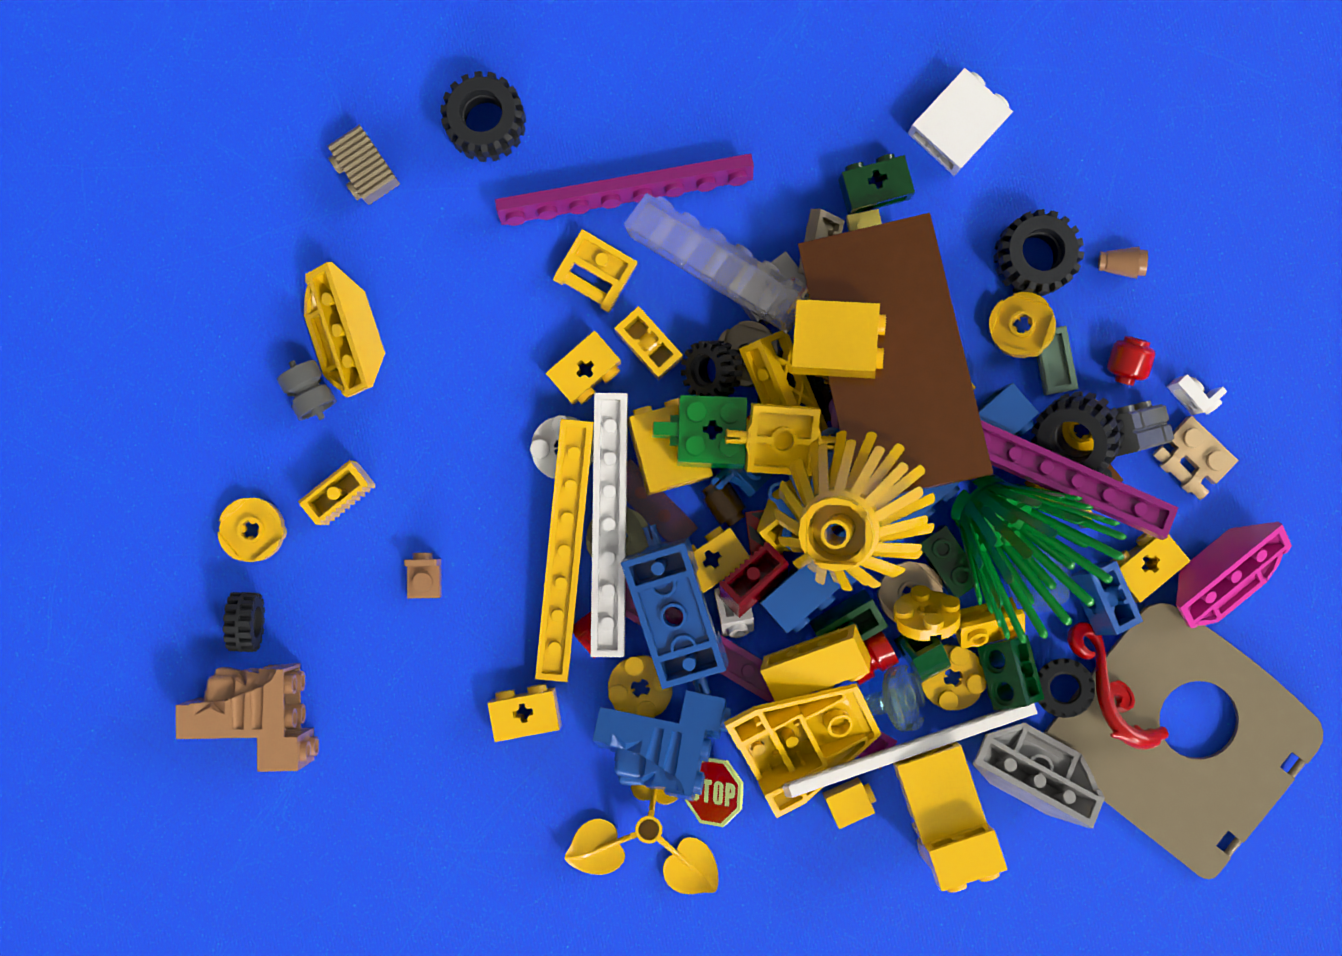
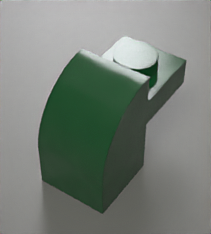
M904 635L894 639L897 649L908 662L920 683L951 667L943 644L937 636H930V641H918Z

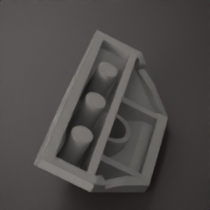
M1021 723L986 734L973 762L975 768L991 785L1044 814L1090 829L1094 827L1105 797L1101 789H1098L1094 776L1083 755L1032 726Z

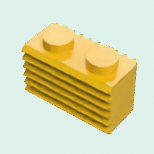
M349 460L301 498L298 503L316 525H330V521H335V517H340V513H345V509H350V505H355V500L360 501V496L365 497V492L370 493V488L375 489V483L358 462Z

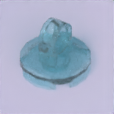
M907 665L888 668L883 678V691L864 697L872 716L887 713L894 727L901 732L920 729L924 722V717H919V707L925 706L923 690L914 673L907 672L909 667Z

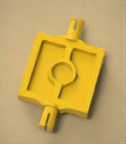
M751 403L750 422L746 431L726 429L725 444H745L747 452L745 470L747 472L792 475L789 469L790 463L801 458L807 475L812 476L809 445L817 440L819 445L827 444V449L834 450L836 437L821 436L819 429L821 410L818 407Z

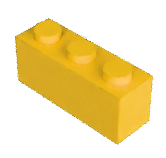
M852 624L764 656L760 672L774 700L779 701L815 691L828 690L833 688L835 684L846 680L850 682L857 681L870 672L871 657L856 625Z

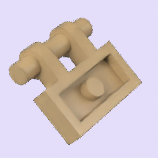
M1187 416L1173 431L1174 439L1169 443L1174 447L1171 453L1163 446H1160L1153 453V456L1160 462L1159 466L1166 473L1171 472L1181 482L1180 486L1187 493L1192 492L1199 500L1209 493V490L1201 484L1204 477L1211 484H1217L1239 461L1193 416ZM1183 457L1195 468L1192 473L1180 463Z

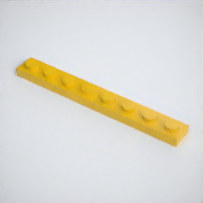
M561 419L535 675V679L568 682L594 422L570 419Z

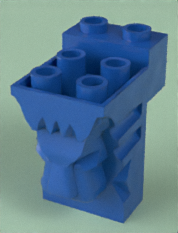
M687 690L679 723L600 707L593 741L598 747L615 752L614 770L620 784L627 786L643 785L649 789H662L666 795L694 802L695 794L701 795L704 786L705 775L704 772H700L702 761H709L712 746L711 739L707 737L720 739L721 731L728 732L724 722L731 719V709L726 708V698Z

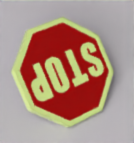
M709 757L708 762L702 761L700 772H704L705 775L702 794H695L694 802L685 800L699 823L724 827L742 810L744 783L728 760Z

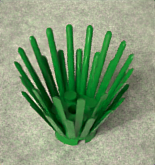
M996 474L979 477L972 481L978 488L971 494L965 489L960 492L952 506L951 518L960 529L979 605L983 601L979 587L980 583L987 608L990 613H994L998 627L1000 628L1001 626L1005 638L1009 640L1010 631L1001 611L1002 605L1021 643H1026V635L994 567L992 558L1040 637L1044 639L1048 637V631L1032 607L1034 597L1009 560L1010 558L1061 622L1066 626L1071 625V617L1048 590L1055 589L1056 582L1037 561L1085 605L1093 606L1095 601L1093 597L1039 548L1067 569L1073 570L1076 563L1107 584L1113 581L1110 574L1055 537L1059 535L1083 548L1090 546L1116 560H1123L1124 555L1120 551L1040 511L1073 524H1080L1116 539L1124 540L1127 539L1124 533L1095 523L1092 519L1112 526H1117L1121 523L1086 511L1094 507L1077 502L1082 499L1079 496L1005 482Z

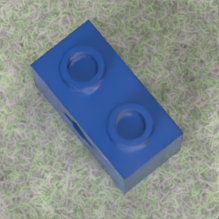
M1117 561L1094 563L1112 576L1113 581L1109 584L1104 583L1085 569L1070 575L1095 601L1093 606H1087L1081 601L1095 635H1118L1143 622Z

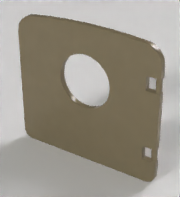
M1154 603L1146 606L1139 612L1143 622L1124 631L1106 654L1109 683L1117 680L1124 682L1131 689L1135 698L1134 708L1120 713V715L1133 728L1134 725H1138L1144 730L1148 728L1156 729L1160 727L1159 719L1162 705L1173 690L1189 682H1209L1217 685L1228 695L1235 709V728L1228 743L1212 755L1194 758L1177 753L1167 744L1165 739L1161 741L1158 747L1140 750L1125 744L1119 739L1112 738L1110 734L1113 731L1105 721L1097 699L1096 667L1091 672L1095 682V696L1089 708L1075 717L1061 718L1056 716L1043 733L1083 755L1094 776L1098 789H1101L1105 797L1104 801L1198 876L1204 879H1212L1221 872L1241 843L1247 840L1293 783L1296 775L1318 752L1323 742V729L1319 719L1293 694L1224 638L1205 625H1198L1196 628L1191 629L1186 625L1177 607L1167 603ZM1079 688L1068 702L1074 700L1079 693ZM1292 752L1299 759L1288 772H1285L1280 766ZM1229 831L1236 837L1223 852L1216 845Z

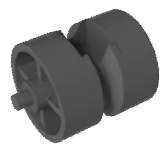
M294 360L289 362L288 364L291 368L282 373L277 378V381L287 396L294 397L291 407L298 420H305L313 416H317L319 420L324 419L323 412L333 406L337 400L329 387L325 384H319L322 372L316 361L310 360L299 365Z

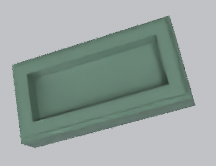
M1067 326L1056 327L1052 342L1040 355L1036 356L1044 396L1079 389Z

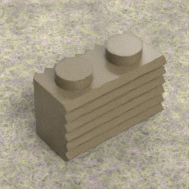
M360 124L327 146L333 154L328 157L329 161L339 174L342 172L346 173L350 179L346 186L357 201L363 198L370 205L400 185V182Z

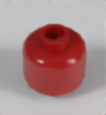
M1125 336L1124 340H1118L1113 344L1107 368L1108 371L1116 375L1115 381L1134 386L1135 380L1143 381L1148 379L1155 359V351L1149 347L1151 342Z

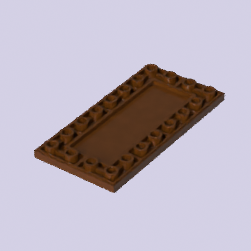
M921 214L798 243L810 300L880 303L879 314L886 315L885 335H878L877 348H884L883 369H876L875 379L828 376L840 431L847 432L846 441L849 439L856 441L849 474L868 432H875L877 437L869 457L876 446H882L885 452L874 472L897 443L902 444L905 450L884 479L901 462L908 465V471L898 481L918 465H922L925 469V474L899 495L906 494L917 487H921L924 490L992 475L993 469L931 214Z

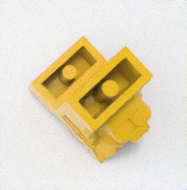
M953 742L893 763L907 803L908 812L914 819L912 827L919 836L916 840L919 854L931 869L935 883L941 891L947 890L949 893L958 892L967 887L966 883L976 880L981 882L991 881L998 878L1000 872L1008 870L995 830L986 821L962 746L959 743Z

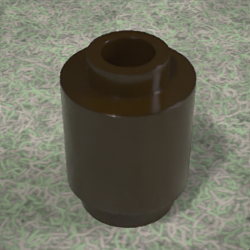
M720 479L714 486L710 484L701 493L705 497L703 499L704 503L718 524L722 525L726 522L728 527H731L745 517L742 511L747 507L730 482L722 489L715 488L722 481Z

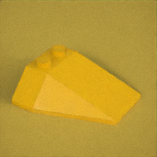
M856 683L753 706L724 722L738 750L740 749L756 777L776 818L807 803L822 789L819 788L789 798L785 797L782 788L784 783L852 761L881 735Z

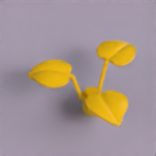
M643 785L631 786L635 798L642 801L650 800L648 816L642 817L637 822L635 832L618 838L617 829L611 822L603 819H593L584 823L578 829L565 854L566 862L574 868L589 874L603 875L615 871L623 864L625 852L620 845L621 843L637 837L640 841L647 844L658 841L673 854L665 860L663 865L665 881L673 890L682 894L714 893L718 888L717 864L711 850L705 843L696 838L687 837L679 843L676 850L661 836L662 825L654 817L656 801L660 804L668 805L678 799L677 797L666 795L662 789H649Z

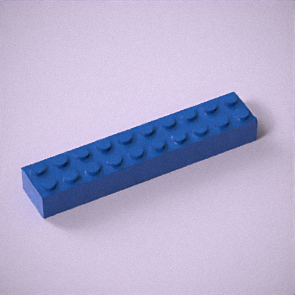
M1014 383L997 389L977 407L980 420L1013 435H1019V437L1035 425L1032 419L1039 414ZM960 482L924 489L922 497L934 493L935 502L890 524L924 515L929 518L935 512L932 506L942 500L946 502L960 490L957 486ZM905 494L898 495V496H897L896 498H894L891 502H893L894 500L898 499L899 497H901V496H903V495H905ZM840 526L834 534L839 537H845L846 531ZM905 538L882 543H900ZM808 565L801 569L795 566L780 583L758 602L786 633L791 630L797 633L809 623L810 619L807 616L815 609L822 611L835 600L832 594L841 586L833 581L829 570H827L825 584L822 585L815 581L816 573L807 568ZM844 570L850 584H854L857 580Z

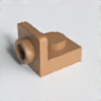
M413 553V559L404 560V566H407V598H441V559H432V553Z

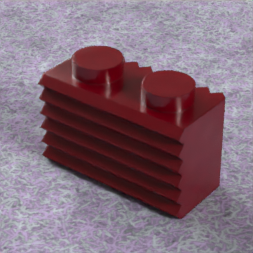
M764 542V547H759V551H754V555H749V560L745 559L744 564H740L739 568H735V572H730V577L725 576V581H720L719 598L740 618L787 576L789 563L770 543Z

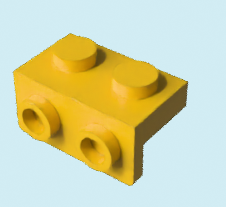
M1009 597L1014 612L1025 633V613L1023 609H1017L1013 598ZM986 603L960 609V627L955 635L961 649L979 647L986 643L1006 639L1001 626L1000 628L998 627L994 613L989 612ZM1002 605L1001 611L1010 631L1009 639L1015 638L1017 634Z

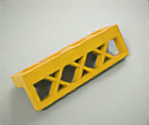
M786 329L739 349L762 404L800 406L803 403L806 407L819 408L806 375L793 374V344ZM779 341L783 350L782 358L776 355L771 342ZM788 372L794 376L796 381L795 388L791 387L788 383ZM820 412L819 429L822 432L828 426L822 412Z

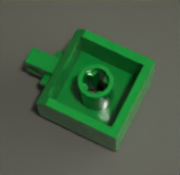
M680 395L678 415H671L670 422H653L652 437L670 439L669 446H677V466L742 469L746 460L745 444H725L726 429L746 431L747 398ZM708 425L714 426V430L719 431L713 440L709 439L708 433H703V431L707 430Z

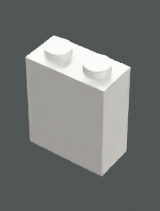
M964 68L912 124L907 134L955 176L1013 111L1009 108V103L1003 96L997 93L993 94L985 86V81L975 72L970 73Z

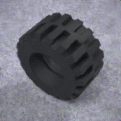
M477 71L474 72L475 77L470 79L468 74L461 76L462 83L458 84L454 81L450 85L452 93L445 92L443 99L446 104L441 105L440 112L443 116L441 121L449 139L460 153L463 151L466 157L472 160L475 156L479 162H486L487 157L497 161L500 160L499 154L503 152L507 157L512 153L510 148L513 145L517 148L521 143L519 136H524L525 133L524 123L526 122V116L516 89L513 85L510 87L508 80L501 77L498 80L495 73L488 72L487 77H483L482 72ZM482 103H491L502 109V116L494 128L484 132H477L466 126L467 116L475 106Z
M1045 209L1036 210L1033 214L1030 211L1017 218L1001 233V238L996 242L994 248L998 251L993 258L994 263H999V267L995 269L997 275L1003 274L1006 278L1002 281L1006 287L1012 284L1014 286L1012 291L1015 293L1023 291L1045 296L1050 292L1053 293L1074 278L1073 275L1081 267L1078 262L1084 257V252L1079 251V248L1084 243L1082 238L1077 239L1075 236L1079 232L1076 225L1072 228L1067 225L1070 221L1069 218L1064 216L1058 219V212L1052 210L1048 214H1045ZM1026 238H1039L1050 246L1053 253V264L1050 270H1037L1026 262L1023 255V243Z
M1082 391L1074 392L1071 396L1069 394L1061 396L1036 419L1037 423L1032 428L1031 433L1035 434V436L1031 439V443L1102 473L1122 448L1120 444L1124 441L1125 433H1121L1120 430L1124 427L1122 419L1116 420L1115 416L1119 412L1115 407L1110 410L1106 406L1109 401L1105 398L1097 401L1095 400L1096 394L1089 392L1084 397ZM1077 422L1085 426L1093 437V450L1080 451L1071 447L1063 437V423Z

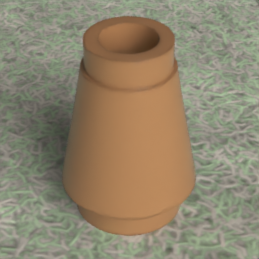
M1138 246L1106 252L1100 251L1098 271H1105L1137 279L1138 276L1146 275L1148 250H1140Z

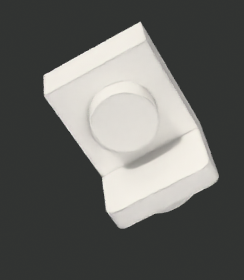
M1188 374L1175 378L1166 386L1191 415L1200 413L1207 415L1213 412L1222 404L1220 398L1227 393V390L1222 386L1212 389L1205 394L1203 385L1196 378L1190 377Z
M720 588L714 589L722 636L739 638L754 631L752 608L739 618L719 598Z

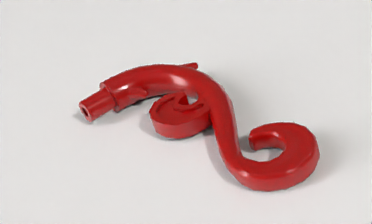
M1079 622L1073 625L1068 631L1067 637L1069 647L1073 653L1087 660L1094 658L1096 654V694L1102 715L1113 731L1110 736L1121 740L1135 749L1147 750L1158 747L1162 740L1168 738V730L1163 726L1144 730L1138 725H1134L1133 728L1124 720L1120 713L1134 708L1135 698L1133 692L1122 681L1117 680L1109 683L1106 652L1102 636L1095 635L1091 624L1087 622ZM1084 636L1089 638V640L1092 642V644L1095 647L1096 653L1094 651H1090L1085 646L1083 640Z

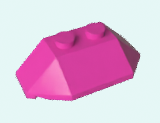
M1271 522L1230 528L1180 570L1176 606L1188 627L1192 629L1198 625H1209L1219 622L1268 582L1279 566L1283 554L1288 553L1292 547L1281 523Z

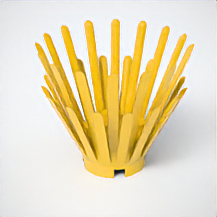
M839 431L836 434L830 480L827 444L819 445L818 441L815 440L809 445L813 489L803 460L798 458L790 463L789 469L802 504L785 481H781L779 485V496L798 521L778 508L774 509V516L779 520L781 526L799 538L778 536L781 545L790 547L792 552L805 553L794 560L793 564L798 569L808 565L807 568L816 573L815 581L817 583L825 584L827 570H829L833 581L839 583L843 590L853 591L844 572L845 570L862 585L877 588L881 586V583L860 566L894 578L902 574L906 569L875 557L918 559L923 553L920 551L922 548L921 544L882 542L932 533L934 523L927 524L928 517L926 515L893 524L890 523L935 502V495L930 493L922 497L923 489L917 487L891 502L924 475L925 469L922 465H918L898 481L908 471V465L901 462L884 479L905 450L902 444L897 443L874 472L885 452L882 446H876L869 457L877 437L875 432H868L849 475L856 441L853 439L846 441L847 432ZM831 524L841 525L846 531V536L839 537L835 535L831 529Z

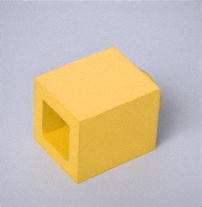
M858 777L822 793L839 829L875 814L872 803L876 802L869 783L863 785Z

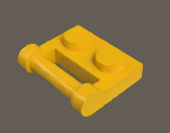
M582 229L558 268L553 281L560 285L565 283L601 305L600 308L609 313L638 262ZM574 264L610 284L612 287L609 292L605 293L571 273Z

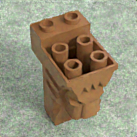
M300 663L268 665L259 669L248 668L245 670L231 667L217 668L214 675L210 676L207 680L204 697L195 698L176 705V739L257 738V772L298 771L314 761V756L318 755L319 739L317 736H314V728H301V724L305 722L306 709L305 705L301 704V691L305 688V673L300 671Z

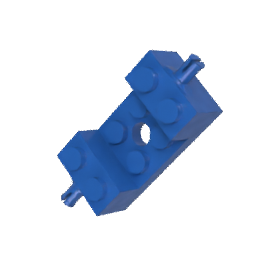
M656 524L645 526L642 529L644 530L648 547L641 552L626 556L622 560L621 566L662 690L693 681L697 693L703 694L704 692V694L708 695L711 691L709 690L706 677L726 671L729 660L720 633L715 631L696 574L698 565L689 537L674 542H661ZM669 607L679 608L683 613V620L678 624L668 622L665 617V610Z

